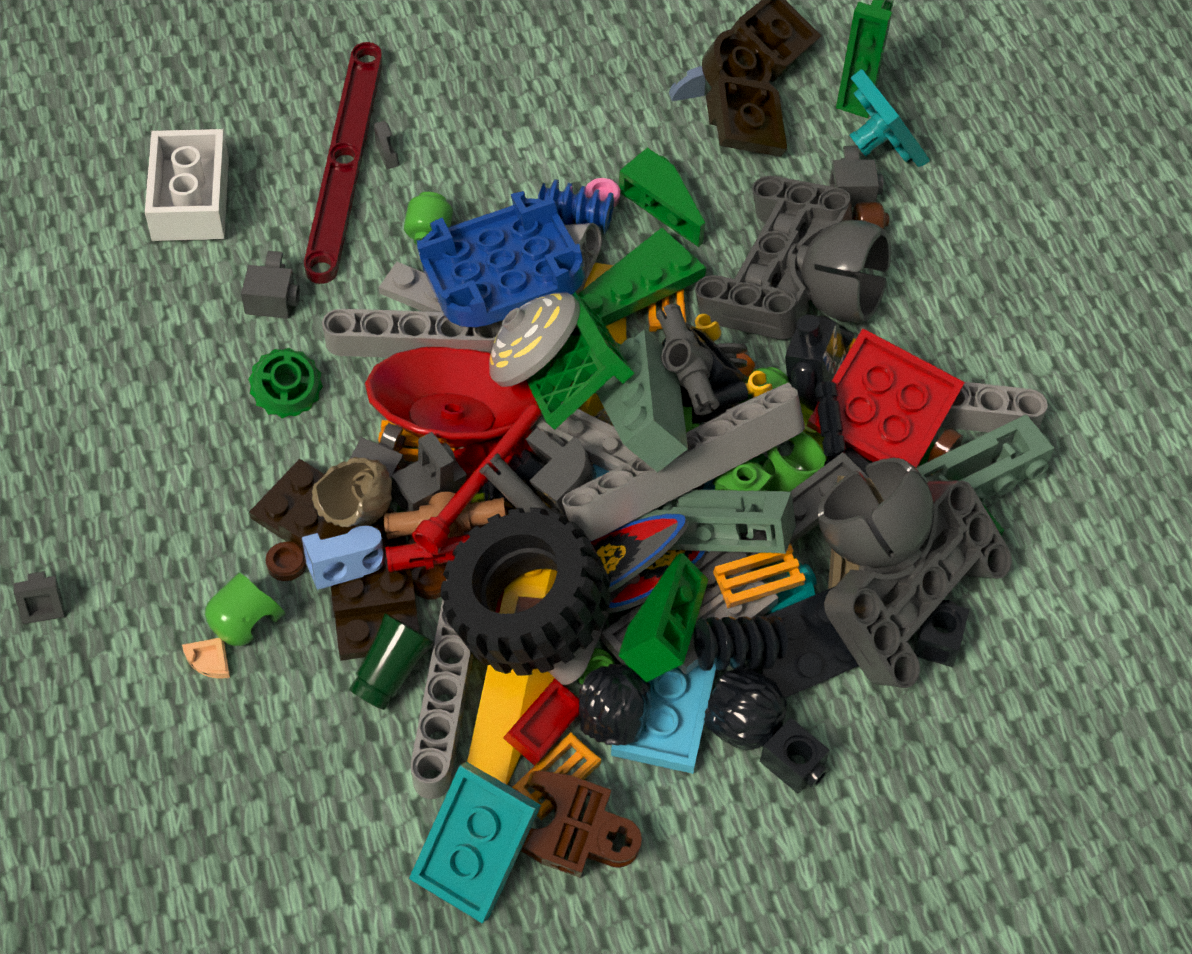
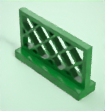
M873 0L871 5L858 2L853 14L836 109L865 118L869 117L865 108L853 94L858 90V87L851 77L862 69L877 87L894 0Z
M576 292L572 296L580 304V314L573 332L556 357L554 356L543 368L526 379L546 423L554 430L613 375L624 384L635 374L601 317Z

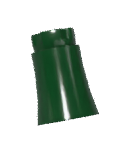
M385 613L377 635L365 659L355 673L358 677L353 681L349 690L371 705L385 710L391 696L395 697L406 678L435 642Z

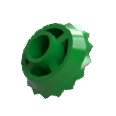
M291 348L283 350L274 349L269 354L261 355L259 362L252 366V374L248 378L251 385L249 394L255 398L256 406L264 408L268 415L276 414L280 418H285L289 415L298 416L303 411H309L312 404L319 400V391L323 388L320 380L321 372L316 368L315 360L308 358L304 352L294 351Z

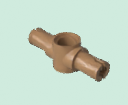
M437 493L431 497L428 505H420L419 510L385 513L384 527L385 532H387V538L392 539L412 535L413 531L423 520L437 517L455 493ZM505 498L469 503L449 527L450 533L447 537L463 536L464 532L471 531L475 526L486 525L489 523L487 519L496 514H500L501 517L508 515Z

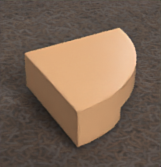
M220 638L182 645L188 663L190 662L196 671L212 678H230L225 642Z

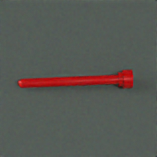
M531 404L526 408L437 517L423 520L413 531L412 537L422 549L437 555L448 542L447 536L450 533L449 527L488 481L479 472L480 469L487 463L494 471L497 470L490 460L497 453H499L503 460L508 457L541 417L542 412L538 404Z

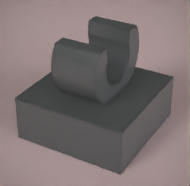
M45 571L28 574V581L14 583V596L23 624L64 617V603L56 576L46 577Z

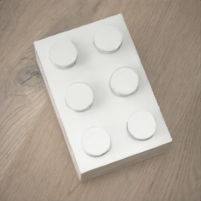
M223 129L151 132L145 216L152 241L224 239L229 156Z

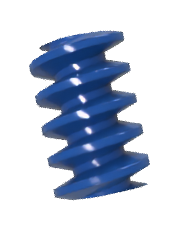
M554 179L550 188H547L546 184L543 183L538 199L544 200L547 196H550L556 202L558 215L564 225L574 224L575 222L576 224L594 223L599 227L600 231L603 228L604 235H606L613 214V193L610 192L606 199L601 201L599 189H595L591 198H588L586 186H582L576 195L573 194V185L570 182L563 191L559 190V180Z

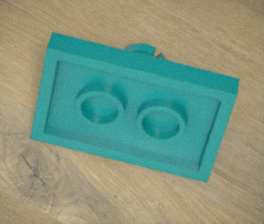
M862 69L851 77L858 87V90L853 94L871 118L849 136L865 157L871 154V151L880 144L889 140L905 162L912 159L917 167L927 164L930 161L929 157L900 116Z
M468 762L459 765L409 879L477 921L484 923L490 917L541 805Z

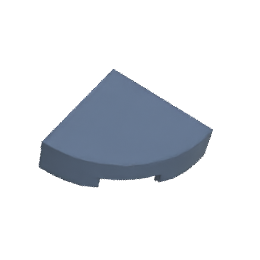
M702 66L687 71L686 77L671 86L669 95L672 101L704 96L706 79Z

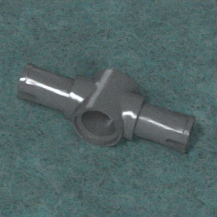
M678 304L666 305L663 307L664 311L659 310L656 313V317L666 337L661 356L662 364L667 370L676 373L680 385L687 389L695 414H709L712 412L711 408L716 409L719 406V401L708 379L713 365L712 354L708 349L700 346L694 333L688 330L680 306Z

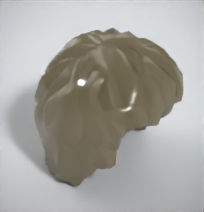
M364 457L351 458L347 462L343 461L336 466L330 467L326 474L314 484L312 490L314 508L320 517L324 516L326 522L333 523L335 526L358 527L372 525L387 512L390 506L392 480L389 477L386 466L380 463L379 460H371Z

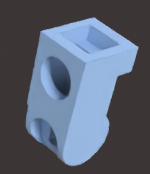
M358 526L347 534L320 540L318 533L302 537L306 564L317 590L374 573L385 562L381 533L372 526Z

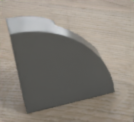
M386 121L374 123L376 147L386 169L398 167V154L394 152L391 145L390 137L392 132Z

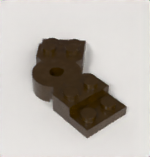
M761 0L742 15L730 30L719 34L702 58L703 74L712 87L706 95L709 125L717 126L720 146L781 157L787 151L779 92L769 81L774 82L785 73L799 57L820 39L821 35L786 0Z
M301 459L249 511L252 520L284 541L294 542L302 548V537L318 533L320 540L347 534L350 530L356 528V526H335L333 523L326 522L324 516L320 517L312 501V490L314 484L326 472L323 474ZM388 508L386 513H394V511ZM384 515L376 523L369 525L378 529L381 533L385 560L383 566L374 573L331 586L340 661L366 657L385 613L420 633L411 569L389 573L385 547L406 545V536L388 539L384 527Z

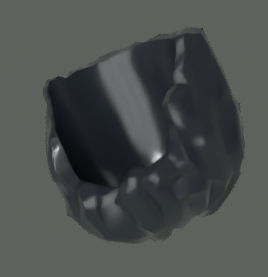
M609 664L608 666H601L591 671L585 677L579 693L581 731L585 735H589L590 738L595 739L596 742H602L606 745L618 746L637 742L645 723L650 717V709L652 708L651 684L645 682L626 664Z
M730 670L721 676L716 688L712 692L711 698L708 700V707L705 710L704 717L705 725L722 741L729 743L733 747L745 751L754 750L762 747L786 722L787 702L777 683L770 678L753 670Z

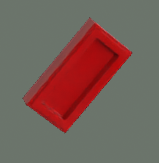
M554 678L506 733L503 739L535 766L579 715V698Z

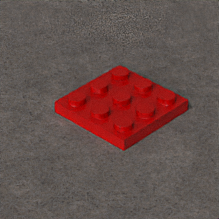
M862 328L832 379L837 385L838 396L836 401H839L843 426L842 436H844L846 448L851 447L859 455L872 462L887 458H900L917 468L965 382ZM817 405L807 422V427L821 434Z

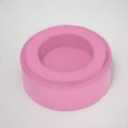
M597 178L587 184L586 193L588 198H591L595 189H599L601 201H604L611 192L614 195V207L619 203L620 188L613 180Z

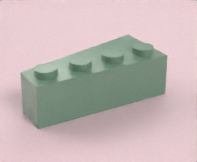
M643 330L634 338L625 340L619 347L635 374L624 384L613 375L596 393L623 445L658 473L688 449L680 382L676 373L667 370L662 364L661 356L664 346L646 330Z

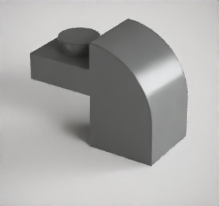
M536 428L526 440L533 453L546 465L530 480V483L537 495L550 509L555 507L561 514L565 515L562 498L570 491L596 479V471L583 445L575 436L566 444L557 435L553 434L549 437Z
M433 432L418 439V461L391 475V496L403 512L419 510L420 505H428L431 497L437 493L452 492L456 494L465 483L467 474L456 461L450 446L447 443L441 444Z

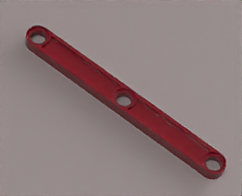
M371 42L357 44L351 52L304 258L305 274L311 282L317 284L331 282L336 277L339 269L382 69L381 49L378 45ZM365 55L376 58L371 62H361L359 58ZM342 155H349L354 158L351 162L344 164L336 161ZM318 263H327L331 266L329 270L322 273L312 270V267Z

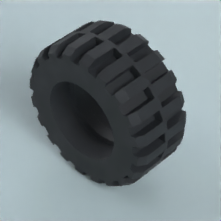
M533 507L530 508V512H525L523 508L509 510V515L501 517L500 514H496L488 518L489 523L481 528L475 526L468 532L470 536L465 543L459 542L453 551L454 560H448L443 575L447 581H443L441 584V598L444 600L442 608L445 616L451 623V627L474 656L484 665H491L495 671L508 674L513 669L517 676L532 675L533 669H539L541 673L554 670L553 664L560 661L566 664L575 658L573 653L580 647L585 650L594 640L591 636L594 630L600 631L606 619L602 611L608 610L611 596L607 591L610 587V581L603 567L604 564L584 531L575 522H570L567 516L559 512H551L549 515L545 508ZM536 569H552L557 571L552 588L539 603L525 611L514 614L496 613L497 603L502 592L518 576Z

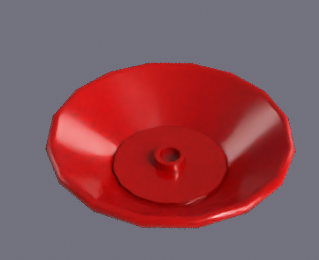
M421 347L395 353L376 364L365 382L369 403L388 421L418 438L433 432L441 444L447 443L450 448H465L504 436L529 405L537 404L526 380L508 387L498 385L489 374V358L491 353L472 349Z

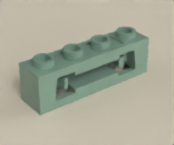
M1025 414L917 467V470L922 474L927 483L934 480L960 479L968 482L983 504L987 498L997 493L1004 495L1010 492L1017 483L1027 478L1034 480L1045 473L1049 467L1048 461L1054 447L1028 415ZM1000 455L999 458H997L998 462L990 465L992 462V458Z
M690 490L633 520L637 521L663 514L684 515L688 521V527L669 550L786 553L796 528L792 492ZM748 530L746 537L753 539L756 530L766 531L767 540H741L740 533H746Z

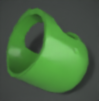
M801 432L789 439L795 444L792 453L789 455L781 456L777 451V446L767 451L769 459L764 462L763 468L768 474L772 475L769 491L790 492L824 467L826 461L824 451L810 435Z
M239 572L208 601L205 607V618L210 629L222 641L232 646H244L253 641L254 637L251 634V629L263 616L270 615L271 619L277 622L285 615L284 610L279 604L260 591L247 577Z

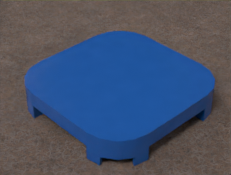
M524 191L511 194L513 205L451 227H447L443 217L430 223L432 230L422 240H417L418 252L424 273L444 315L450 322L461 327L476 328L504 320L510 311L520 308L533 299L551 293L573 294L583 284L586 274L580 245L574 243L558 215L556 202L550 196L541 200L526 198Z

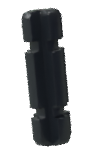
M833 381L820 382L816 384L815 395L816 402L819 403L817 409L821 436L825 437L822 442L825 456L837 457L842 452L845 453L846 450L845 439L842 436L843 426L839 401H836L838 396L837 385Z

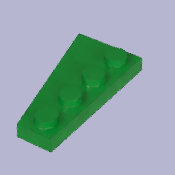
M660 228L579 292L578 295L601 317L605 326L698 282L705 277L706 267L665 229Z

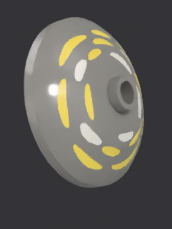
M551 293L533 299L520 308L510 311L504 318L502 327L497 333L489 358L490 377L498 385L508 387L521 383L543 368L559 352L573 332L580 314L579 302L569 293Z

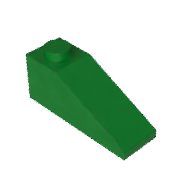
M647 147L619 171L620 193L697 247L701 246L705 230V221L675 166L664 156L658 155Z
M683 553L675 556L627 627L618 654L626 665L633 669L645 682L684 664L709 579Z

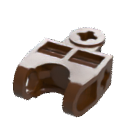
M546 771L531 772L527 785L544 794V799L551 802L556 815L548 826L540 829H530L521 848L522 853L542 865L578 878L582 876L587 859L615 868L625 867L636 859L642 842L641 832L633 821L605 811L612 790L571 775ZM587 796H589V797H590L589 803H588L587 808H586V811H585V813H584L582 822H580V821H579V818H580L581 812H582V810H583V807H584V804H585V802H586ZM573 834H577L568 860H565ZM617 834L625 836L624 843L627 845L623 846L620 852L613 851V842L608 840H614Z

